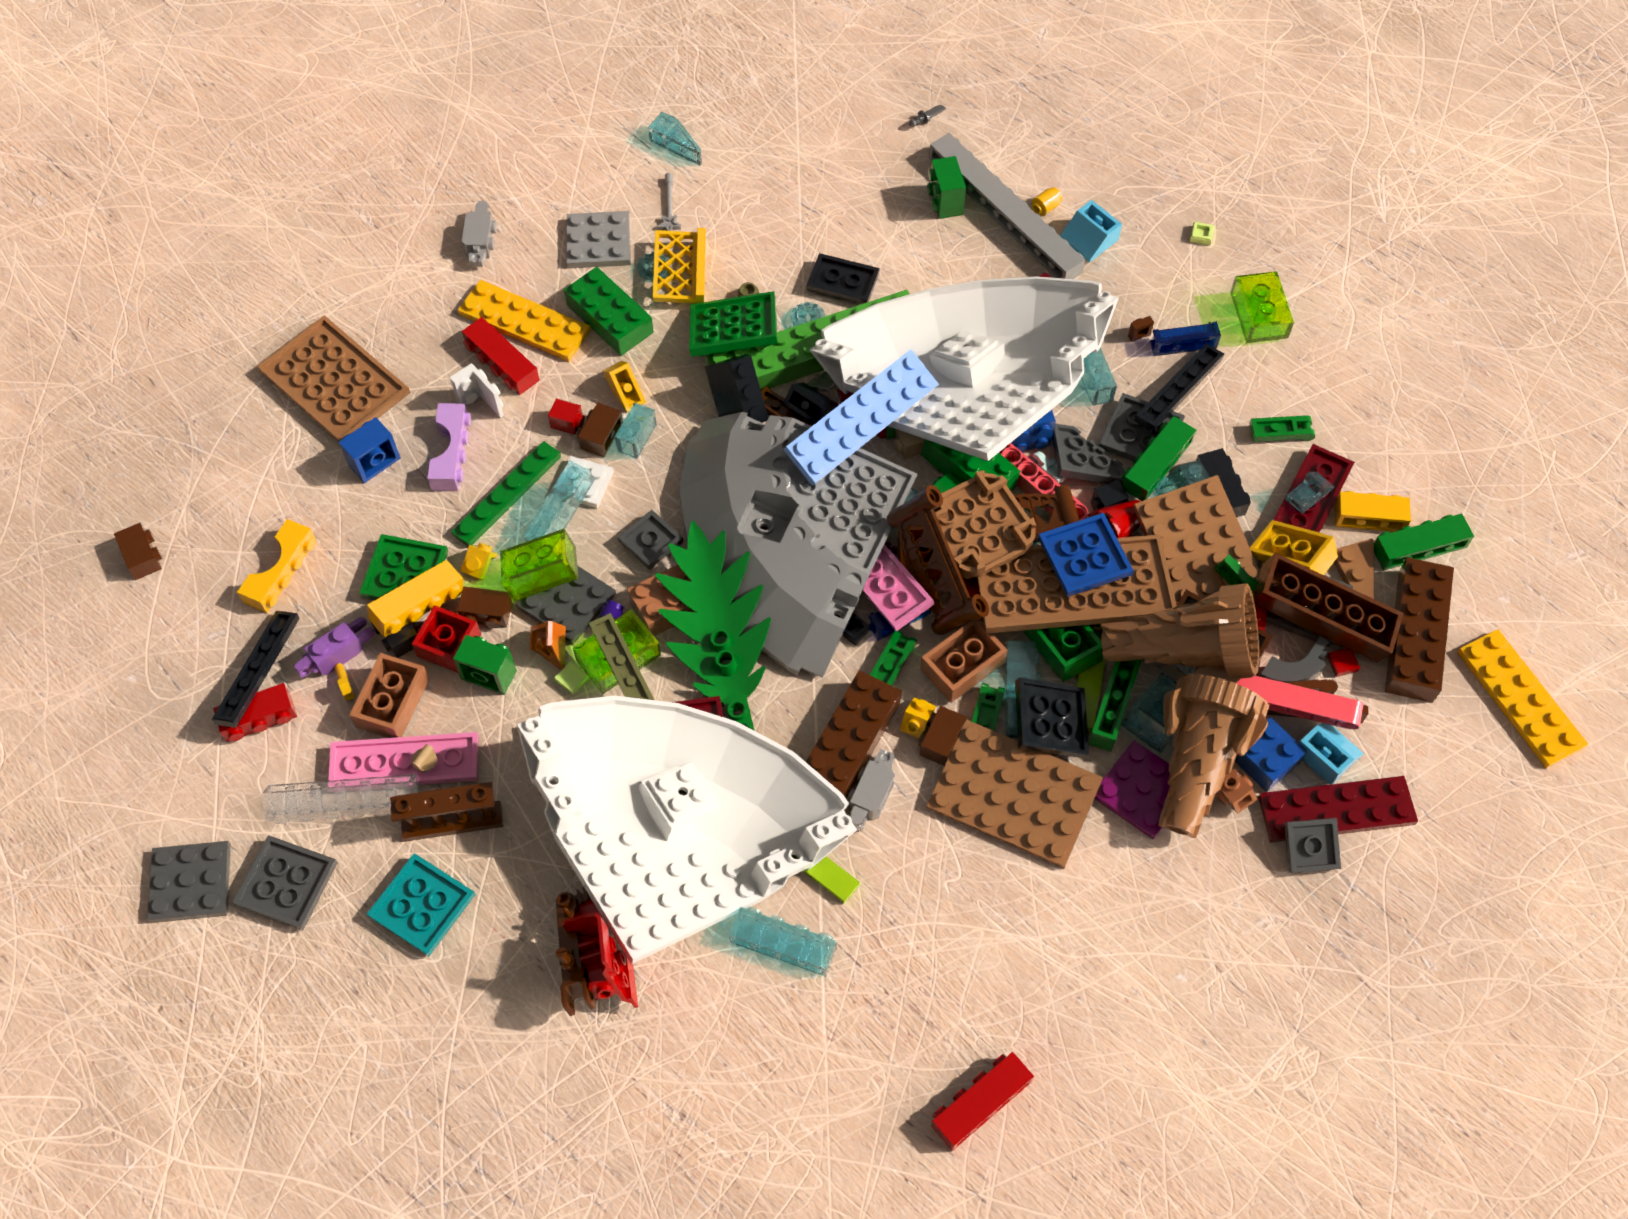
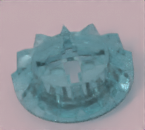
M653 251L650 254L644 253L642 258H638L637 271L640 276L648 280H653L654 266L650 268V264L654 263ZM663 254L659 257L664 263L669 260L668 256ZM664 269L658 275L663 278L668 272Z
M811 302L797 305L791 312L793 326L806 323L807 313H809L810 321L825 317L824 310L819 305Z

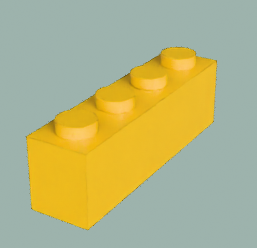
M445 560L367 605L368 619L384 638L391 633L395 634L410 622L418 621L422 615L431 611L434 605L440 607L446 601L457 598L463 590V578Z

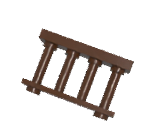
M492 782L390 797L392 822L401 821L402 839L404 842L503 827L502 806L500 801H494Z

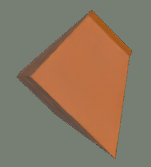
M547 621L530 627V650L536 651L560 670L565 667L566 626Z

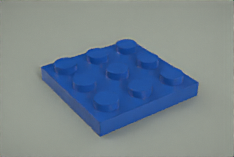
M1104 513L1038 535V540L1066 597L1129 577L1133 574L1134 570Z

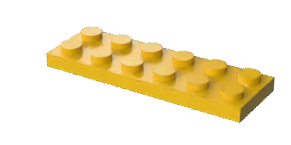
M481 279L458 309L460 316L474 322L483 317L498 332L570 362L591 331L588 324Z
M1499 629L1458 650L1459 656L1546 769L1588 746L1584 737Z

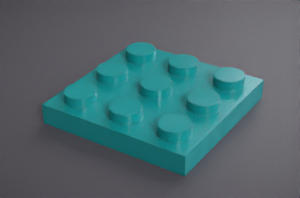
M414 853L368 911L367 916L429 957L476 894L467 886Z

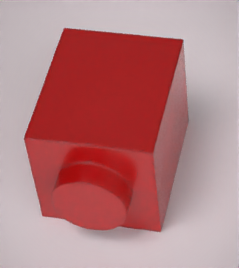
M557 398L548 414L550 428L573 435L576 434L578 428L583 426L585 419L581 405Z

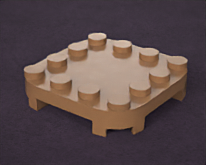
M984 470L976 472L975 477L941 493L943 504L934 510L956 565L964 579L982 576L1023 555L1033 545L1036 536L1035 520L1027 516L1007 487L1008 480L1003 475L999 477L991 473H984Z

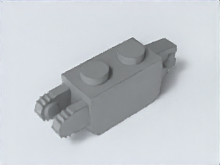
M483 200L478 201L475 206V212H469L465 215L462 244L465 249V255L469 258L470 267H483L485 259L490 258L491 250H494L495 247L493 233L496 234L497 223L493 221L487 201Z
M881 749L873 761L869 760L866 768L862 766L857 777L859 784L857 788L852 787L847 799L850 802L851 815L849 817L857 829L856 832L863 829L867 819L875 820L880 817L894 786L895 774L891 769L894 754Z

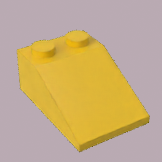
M1274 520L1268 524L1250 547L1253 556L1263 563L1274 553H1278L1322 575L1326 573L1338 557L1334 536Z

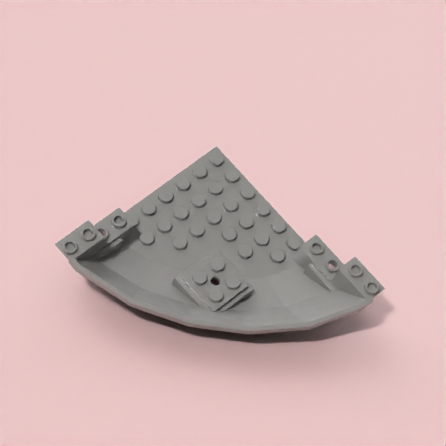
M746 412L704 420L697 434L692 436L687 444L679 489L686 542H688L691 521H695L710 544L724 530L726 532V552L721 574L749 551L750 557L746 572L732 603L760 584L763 585V590L741 634H744L770 617L771 623L762 651L793 674L798 675L802 668L811 675L823 678L863 592L867 579L892 529L887 522V515H889L890 511L904 504L918 474L859 448L812 486L783 450L812 426L794 418L770 415L766 424H763L748 417ZM760 526H766L768 530H763Z

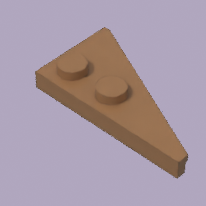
M1373 538L1337 548L1338 557L1334 564L1343 581L1352 585L1354 590L1374 599Z

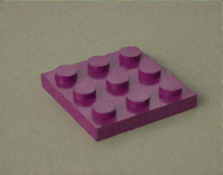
M1133 740L1102 780L1094 799L1148 837L1154 839L1162 829L1159 826V819L1170 787L1167 784L1170 775L1169 763Z

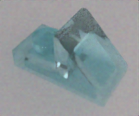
M1308 472L1304 481L1287 494L1286 500L1303 514L1333 490L1334 486L1320 473Z

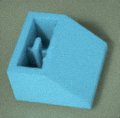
M1090 200L1076 211L1060 237L1067 240L1069 245L1081 253L1090 263L1119 240L1122 223L1093 200Z
M1321 723L1317 725L1299 742L1307 751L1302 760L1330 785L1334 784L1364 755L1359 748L1334 726Z

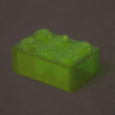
M1278 272L1235 276L1230 293L1246 343L1289 338L1294 320Z
M565 528L500 551L501 584L513 601L578 579L576 546Z
M632 609L615 619L639 670L661 656L658 640ZM594 635L573 647L577 663L588 674V677L602 694L618 685Z

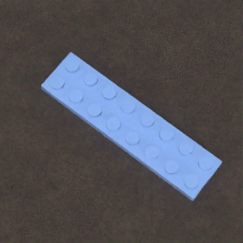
M911 349L783 450L813 486L939 384Z

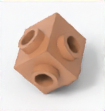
M1235 769L1231 773H1226L1222 787L1216 793L1220 802L1224 806L1229 804L1237 814L1257 800L1250 779L1245 774L1240 775Z

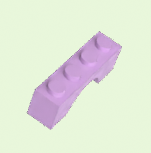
M438 403L435 422L439 434L449 438L451 441L443 454L430 459L427 480L431 491H458L459 482H463L464 477L463 469L461 468L462 463L466 462L464 445L468 444L469 440L468 431L466 430L467 426L471 425V414L467 413L465 404Z

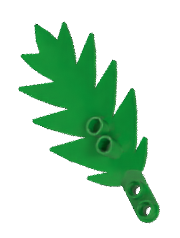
M691 521L687 549L671 543L668 544L675 562L690 581L656 573L655 577L670 593L694 612L659 609L658 611L669 623L702 645L668 641L666 646L682 663L704 681L711 684L694 682V688L706 697L720 696L727 719L736 721L754 730L747 697L755 691L766 670L765 666H761L751 674L766 641L771 618L768 617L741 636L740 634L746 627L759 601L763 585L760 584L732 603L746 572L750 552L747 551L721 574L726 552V532L724 530L721 531L710 544L695 521ZM736 711H742V714L734 715Z

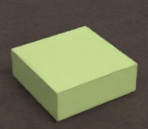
M1194 221L1189 242L1210 246L1214 225Z
M570 661L554 679L555 682L573 695L589 677L588 674Z

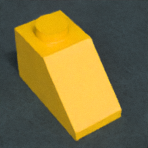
M620 361L602 370L611 391L626 412L646 403L629 363Z

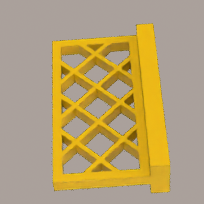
M698 228L697 232L655 230L654 302L694 304L704 302L706 228ZM659 238H669L672 242L665 246L659 241ZM683 239H693V243L687 247L680 241ZM675 245L682 250L676 255L669 250ZM664 253L671 257L665 263L659 258ZM685 254L692 258L688 263H684L680 259ZM674 262L681 266L677 271L669 267ZM664 269L671 274L666 279L658 275ZM685 270L692 275L686 281L679 276ZM674 278L681 283L675 289L669 284ZM663 286L670 291L667 295L657 294V291ZM687 288L691 292V296H682L679 291Z

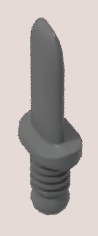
M938 105L926 112L920 110L918 116L909 120V126L915 127L922 122H930V118L943 112L946 107Z

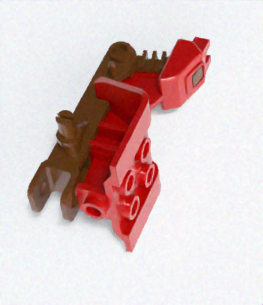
M582 887L584 892L582 894L579 890H576V895L562 892L556 899L559 948L555 953L556 957L560 960L559 964L562 972L560 991L563 1008L569 1016L575 1015V999L584 997L585 1002L592 1010L596 1008L597 1000L607 999L616 994L621 1001L631 1003L634 1008H637L638 1000L634 966L629 962L623 950L617 948L614 938L609 936L608 927L586 889Z

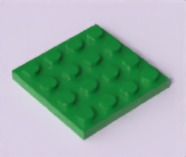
M775 291L690 304L689 351L691 357H703L708 354L727 353L739 349L748 350L758 346L768 347L778 343Z

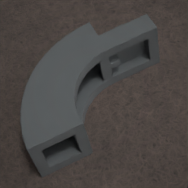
M1319 636L1309 654L1297 662H1284L1272 656L1260 677L1280 682L1315 680L1326 664L1323 659L1328 652L1325 646L1329 640Z

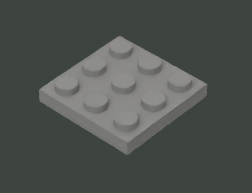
M629 211L567 214L568 269L631 265Z

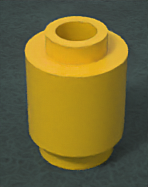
M1055 187L1047 188L1032 199V210L1040 216L1047 215L1060 205L1062 201L1061 192Z

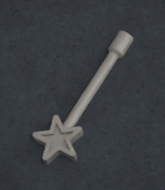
M666 173L667 217L661 216L663 222L658 225V230H681V224L676 222L677 215L672 216L673 174Z

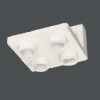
M471 363L450 377L458 404H465L466 406L473 403L478 397H481L499 418L504 416L502 410L504 405L498 396L500 391L494 383L490 384L487 381V376L482 369L477 370Z

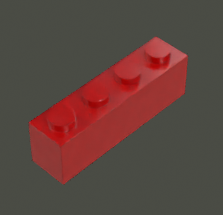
M480 317L462 330L465 348L470 352L473 351L482 364H487L496 377L500 376L508 389H514L521 395L540 381L537 367L483 317Z
M1011 1052L1007 1057L1005 1054L998 1057L993 1062L994 1068L988 1073L982 1071L973 1079L974 1085L970 1089H961L952 1098L954 1102L946 1108L943 1105L932 1115L934 1119L932 1120L931 1127L951 1151H954L1032 1083L1034 1075L1014 1052Z

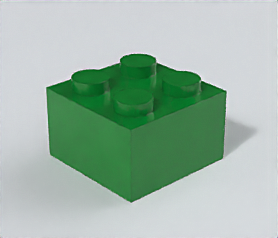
M956 156L931 160V169H928L930 183H927V192L933 198V211H937L939 219L963 215L966 186Z
M465 635L453 658L461 680L505 695L517 672L510 650L505 645L499 643L494 645L480 636L472 637Z

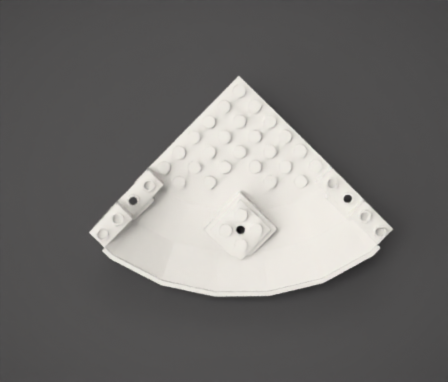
M1038 276L978 280L931 288L875 304L828 325L821 330L823 339L816 341V345L810 349V352L839 389L847 395L849 392H857L912 349L939 385L888 426L989 461L1073 392L1084 374L1083 359L1091 352L1097 353L1101 347L1118 297L1111 296V293L1108 291L1101 292L1102 287L1099 282Z
M607 696L551 702L539 707V716L529 718L517 724L529 776L533 786L536 785L546 801L544 814L554 839L631 964L763 901L784 887L789 877L814 867L857 831L851 818L844 812L849 803L839 790L793 751L736 721L679 703ZM550 781H555L557 784H556V785H552V784H550L549 782H550ZM678 790H683L687 794L684 796L680 795ZM791 855H796L798 859L792 858Z

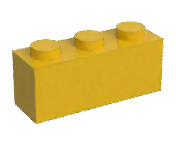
M1340 491L1335 501L1336 527L1396 532L1408 526L1411 522L1409 497Z

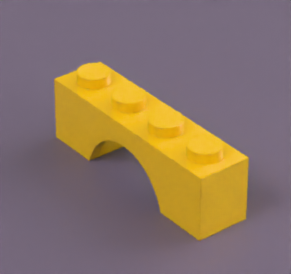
M286 519L275 535L281 548L279 561L268 571L249 574L237 591L244 604L268 613L270 608L277 603L278 596L289 585L292 575L301 567L304 557L315 545L316 538L311 528Z

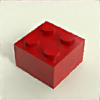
M434 605L412 642V646L417 657L459 673L453 660L465 635L472 637L481 636L477 621Z

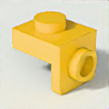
M484 543L469 545L460 571L476 578L484 579L491 558H496L498 553L491 551L492 547Z
M914 697L904 713L900 730L920 739L921 734L925 732L932 712L936 710V706L926 700Z

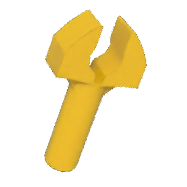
M338 663L334 667L338 678L337 681L345 701H349L355 698L354 691L349 683L344 665Z

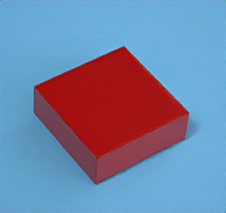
M1338 650L1330 652L1327 656L1336 677L1360 670L1352 650Z

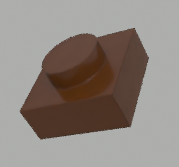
M1151 316L1143 319L1138 318L1131 323L1128 333L1131 342L1151 335L1154 325Z

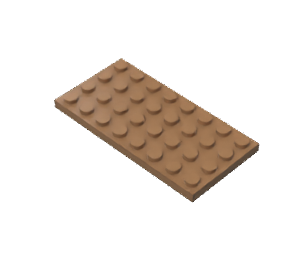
M1148 535L1117 538L1134 570L1133 574L1066 597L1042 546L1032 545L1023 555L977 577L979 595L984 597L989 606V614L983 618L985 633L1127 621L1128 617L1153 615V612L1173 609L1177 605L1161 536Z

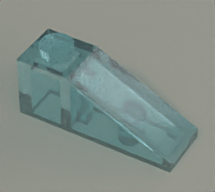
M661 112L648 127L650 142L700 166L702 164L700 147L678 119Z

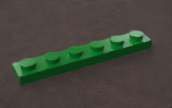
M543 441L451 531L452 535L467 547L473 545L561 458V453Z

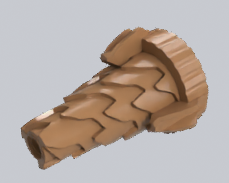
M1248 583L1221 586L1218 592L1196 603L1178 605L1170 610L1153 612V615L1128 617L1127 621L1101 624L1104 660L1116 662L1145 660V664L1158 662L1168 665L1183 664L1184 666L1198 667L1193 674L1213 676L1236 684L1240 679L1252 678L1258 673V624L1254 599Z
M1202 674L1181 676L1177 680L1175 689L1165 693L1163 700L1165 733L1168 735L1175 733L1172 743L1174 751L1169 764L1170 775L1167 782L1170 787L1161 811L1159 826L1191 838L1197 837L1204 815L1208 816L1215 793L1221 789L1226 773H1231L1237 754L1243 756L1258 741L1268 726L1266 715L1269 704L1264 698L1234 682Z

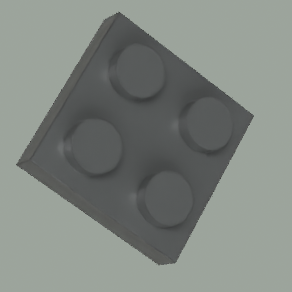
M651 509L618 537V541L650 570L671 553L668 544L671 543L679 546L683 543V537Z
M1337 818L1284 822L1288 870L1290 873L1341 869Z

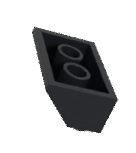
M743 354L704 366L718 417L746 412L748 417L761 423L768 420L755 367L750 355Z

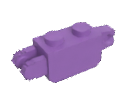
M359 617L349 624L343 622L306 646L304 649L307 653L294 665V668L301 678L319 671L322 675H328L335 670L336 664H345L360 654L363 649L361 645L375 635V630L367 627L360 631L367 625V620L363 617Z

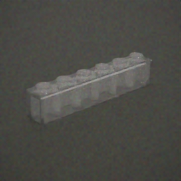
M417 774L276 784L266 787L262 793L266 822L274 821L276 824L287 823L290 820L309 822L315 818L334 820L340 816L360 818L365 814L385 816L391 813L390 797L419 793Z

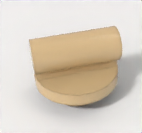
M426 744L413 754L412 765L416 770L427 772L435 767L437 756L432 746Z

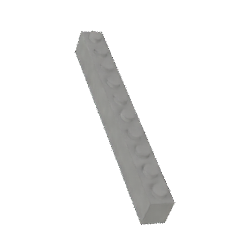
M947 133L930 144L929 159L956 156L965 182L966 194L1055 278L1074 279L1083 273L1085 259L1082 254L1074 250L1067 240L1060 237L1053 227L1046 224L1039 214L1031 210L1025 201L1017 197L1011 188L1002 183L1000 178L988 170L987 166L981 163L971 151H968L957 138Z

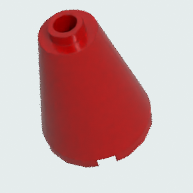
M1133 500L1096 509L1087 516L1092 517L1104 513L1117 538L1130 537L1140 527L1132 506L1141 501Z

